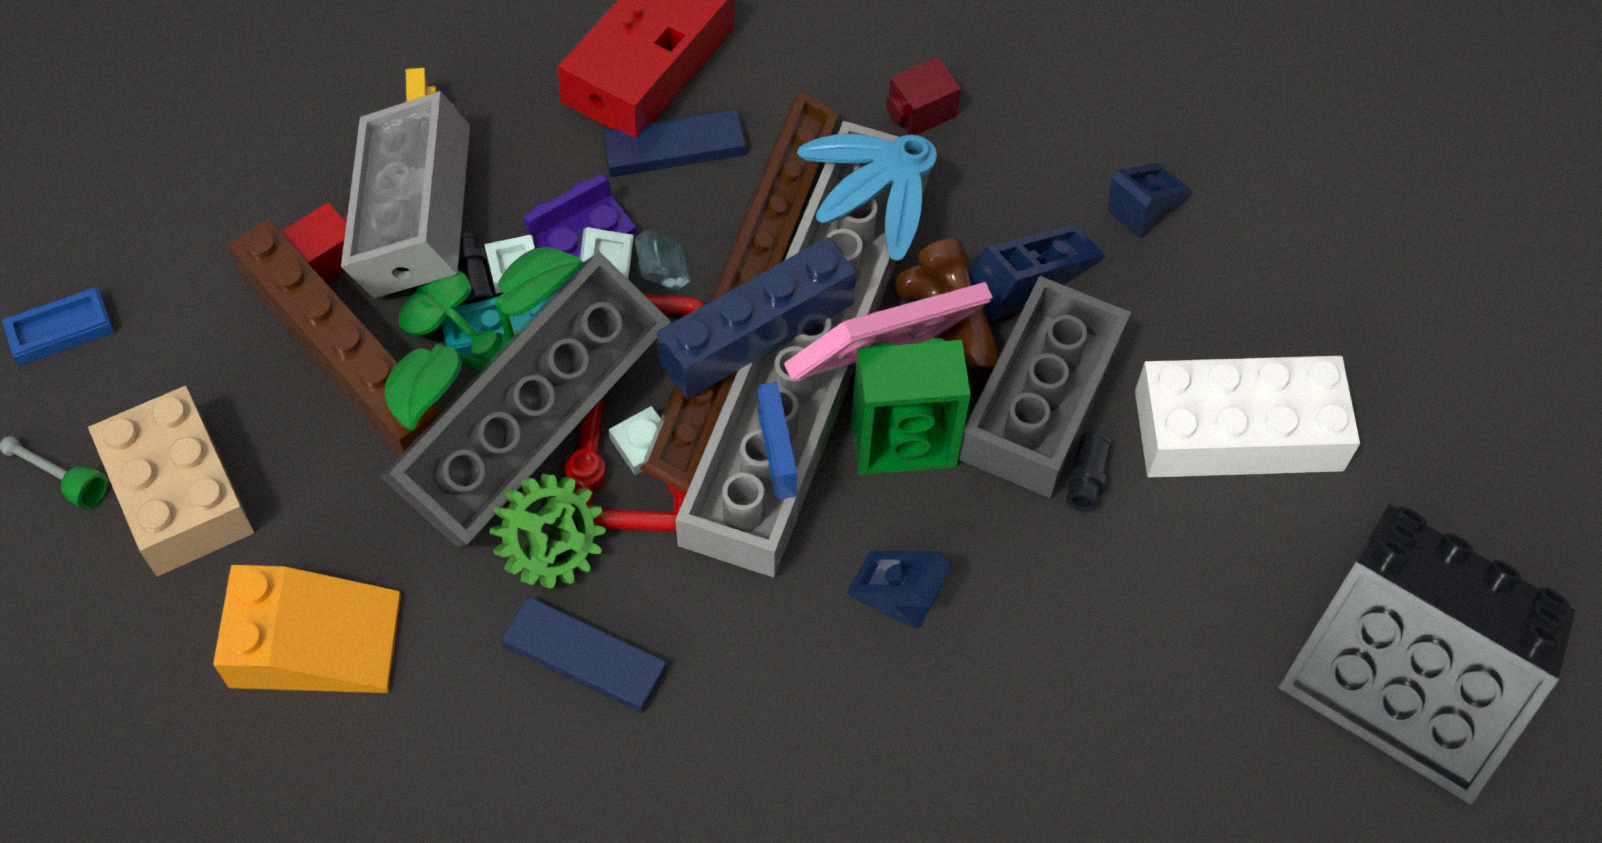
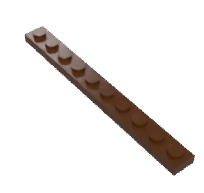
M801 90L792 99L709 302L774 267L782 260L820 163L802 159L797 154V150L801 145L812 140L830 136L839 115L837 111ZM738 371L689 399L684 397L676 384L674 385L640 470L684 493L689 489Z

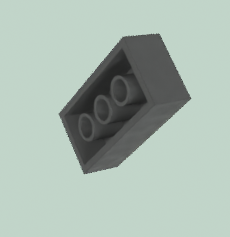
M1039 276L966 424L958 460L1051 498L1119 350L1131 312Z

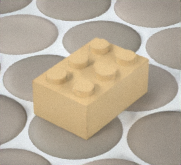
M186 385L88 427L138 549L156 577L254 534L203 417Z

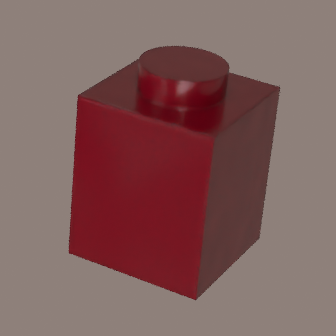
M935 57L890 77L889 98L886 100V107L891 119L896 124L901 123L909 135H918L957 117L961 88L939 58Z

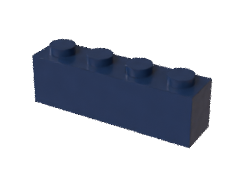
M826 237L657 331L660 364L684 397L689 399L852 306L855 299L857 271L831 239Z

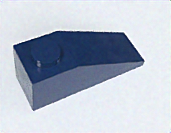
M1073 223L986 246L970 271L972 285L986 282L993 298L984 305L986 317L993 321L1023 311L1039 276L1064 285L1100 262L1104 254Z

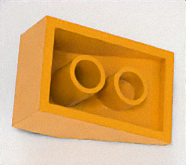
M231 565L213 665L228 688L388 693L401 593L397 590L285 566Z

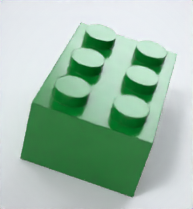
M932 338L921 343L901 345L879 342L869 347L857 349L851 427L858 475L957 467L971 396L962 340L945 341L940 338Z

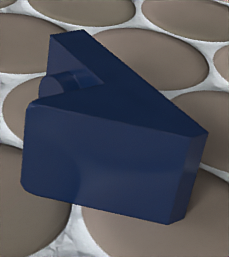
M1159 163L1120 169L1115 172L1111 179L1108 211L1136 236L1141 238L1146 234L1162 210L1182 206L1192 190Z
M870 551L847 593L853 599L909 627L919 628L940 593L942 583L953 564L941 552Z

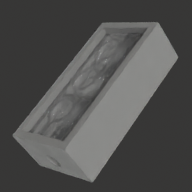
M441 91L362 116L359 120L341 267L373 298L453 276L458 272L470 124Z

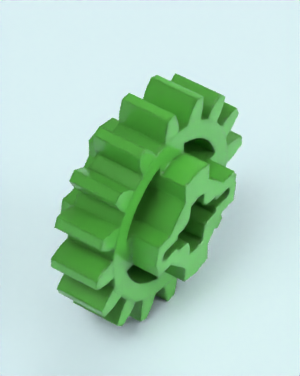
M542 474L540 486L534 478H523L522 488L524 492L520 493L516 490L507 489L504 493L511 502L509 507L494 508L493 512L503 518L501 526L490 528V534L502 537L503 543L493 549L494 555L500 557L509 556L510 559L507 561L504 570L511 574H516L522 570L521 581L533 585L539 577L541 586L554 588L557 576L562 582L571 584L574 582L572 571L574 568L585 572L591 569L588 561L585 559L587 554H601L602 549L592 542L594 536L605 533V528L594 525L593 518L603 511L600 506H587L585 504L592 492L584 488L574 491L575 480L572 478L562 477L557 484L555 475ZM548 496L547 499L542 500L540 507L529 512L525 511L534 501ZM573 513L577 519L578 531L572 518ZM544 523L555 529L552 538H548L546 534L541 532ZM517 530H519L524 542L522 550L518 542ZM571 550L564 558L553 563L556 555Z

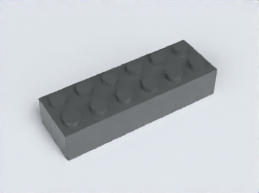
M600 251L583 262L585 266L567 280L380 476L455 546L467 545L495 515L493 512L494 508L502 507L508 501L504 492L507 489L517 491L521 487L522 479L529 478L657 339V331L671 323Z

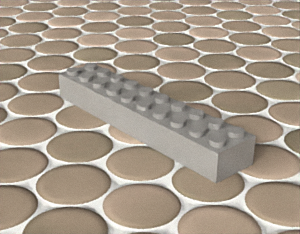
M843 121L838 134L873 136L891 143L899 138L898 136ZM825 163L785 258L786 260L820 240L829 237L857 271L854 304L738 370L676 517L677 543L679 547L775 578L849 387L850 379L856 369L855 362L802 379L791 380L784 363L843 321L878 312L897 260L891 259L888 254L885 232L886 208L893 184L887 186L877 196L858 209L833 222L821 223L816 219L817 211L828 194L848 175L869 163ZM930 171L921 179L922 196L929 180ZM778 382L797 470L796 497L780 500L774 494L757 411V388H759V384Z

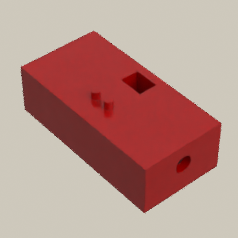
M618 0L558 65L561 103L610 129H618L637 138L649 123H653L734 29L735 0Z

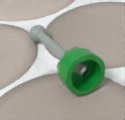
M14 436L4 437L0 442V450L3 454L7 456L17 455L61 479L62 494L70 503L83 510H90L97 506L108 490V477L93 467L78 465L66 471L22 447L20 440Z

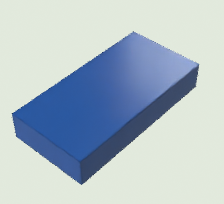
M98 286L1 319L13 358L18 366L115 333L103 295Z
M778 382L759 384V388H757V411L775 497H778V500L796 497L797 470Z

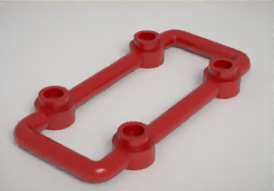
M644 294L663 314L688 315L705 305L700 299L690 296ZM604 396L582 419L578 451L573 453L565 464L566 477L575 480L574 491L584 488L592 492L589 500L585 503L587 506L592 505L593 493L600 490L606 481L605 463L601 455L598 454ZM666 483L669 492L674 496L673 511L671 512L601 508L603 512L593 518V523L605 529L676 531V517L687 491L684 493Z

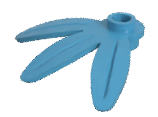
M861 134L830 135L801 145L797 150V154L807 161L869 163L848 175L828 194L816 214L817 221L821 223H830L848 215L877 196L887 186L893 184L886 208V244L890 258L901 260L907 253L918 227L922 206L921 179L935 165L937 153L934 145L929 140L917 135L901 136L891 143L881 138Z

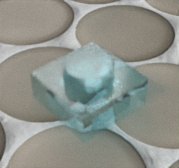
M648 229L634 238L639 268L643 279L677 291L690 282L680 241Z

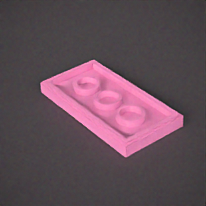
M986 282L846 320L786 361L784 365L791 380H798L855 363L858 348L869 347L879 342H889L894 345L921 343L924 340L935 338L989 303L993 297Z

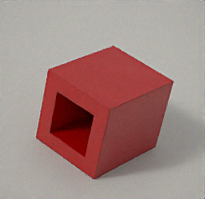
M329 202L280 232L325 283L345 272L341 267L348 215L345 214L341 217Z

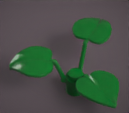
M551 247L535 248L517 258L505 270L498 283L503 294L496 299L495 304L504 334L495 333L493 330H487L478 334L454 310L471 292L470 281L461 271L458 270L456 275L419 285L415 293L404 302L399 312V326L406 334L418 337L435 330L448 316L473 341L471 345L473 359L457 352L450 346L437 344L431 352L421 348L407 354L393 368L385 385L386 402L394 417L408 430L414 431L423 413L452 385L462 365L479 373L515 335L509 317L522 315L540 304L584 267L583 261L577 256Z

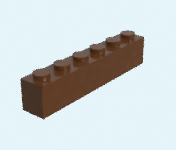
M268 218L228 243V249L241 278L399 457L441 413V410L435 404H432L423 413L414 431L408 430L394 417L386 402L385 385L389 374L398 363Z

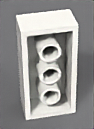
M1342 356L1145 361L1135 389L1147 477L1345 471L1360 445Z

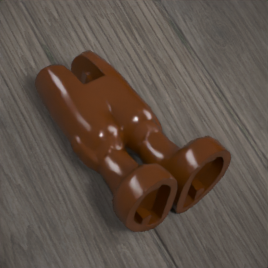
M949 238L934 242L926 246L918 254L921 265L902 271L892 281L897 295L904 300H922L972 286L968 255L959 239ZM984 306L935 337L945 341L962 340L970 389L977 386L983 380L984 374L994 370L999 359L997 345L991 332Z

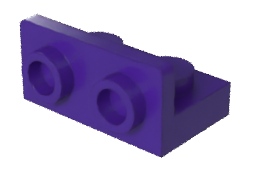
M600 174L591 180L579 182L570 191L552 201L538 204L523 217L526 235H532L535 248L551 247L579 258L583 231L586 227L634 235L633 240L637 238L636 226L612 197L610 181L604 174Z

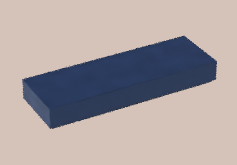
M737 109L649 123L637 138L618 129L602 131L610 177L746 155V145Z
M529 596L525 599L501 639L503 647L640 713H643L667 670L665 661Z

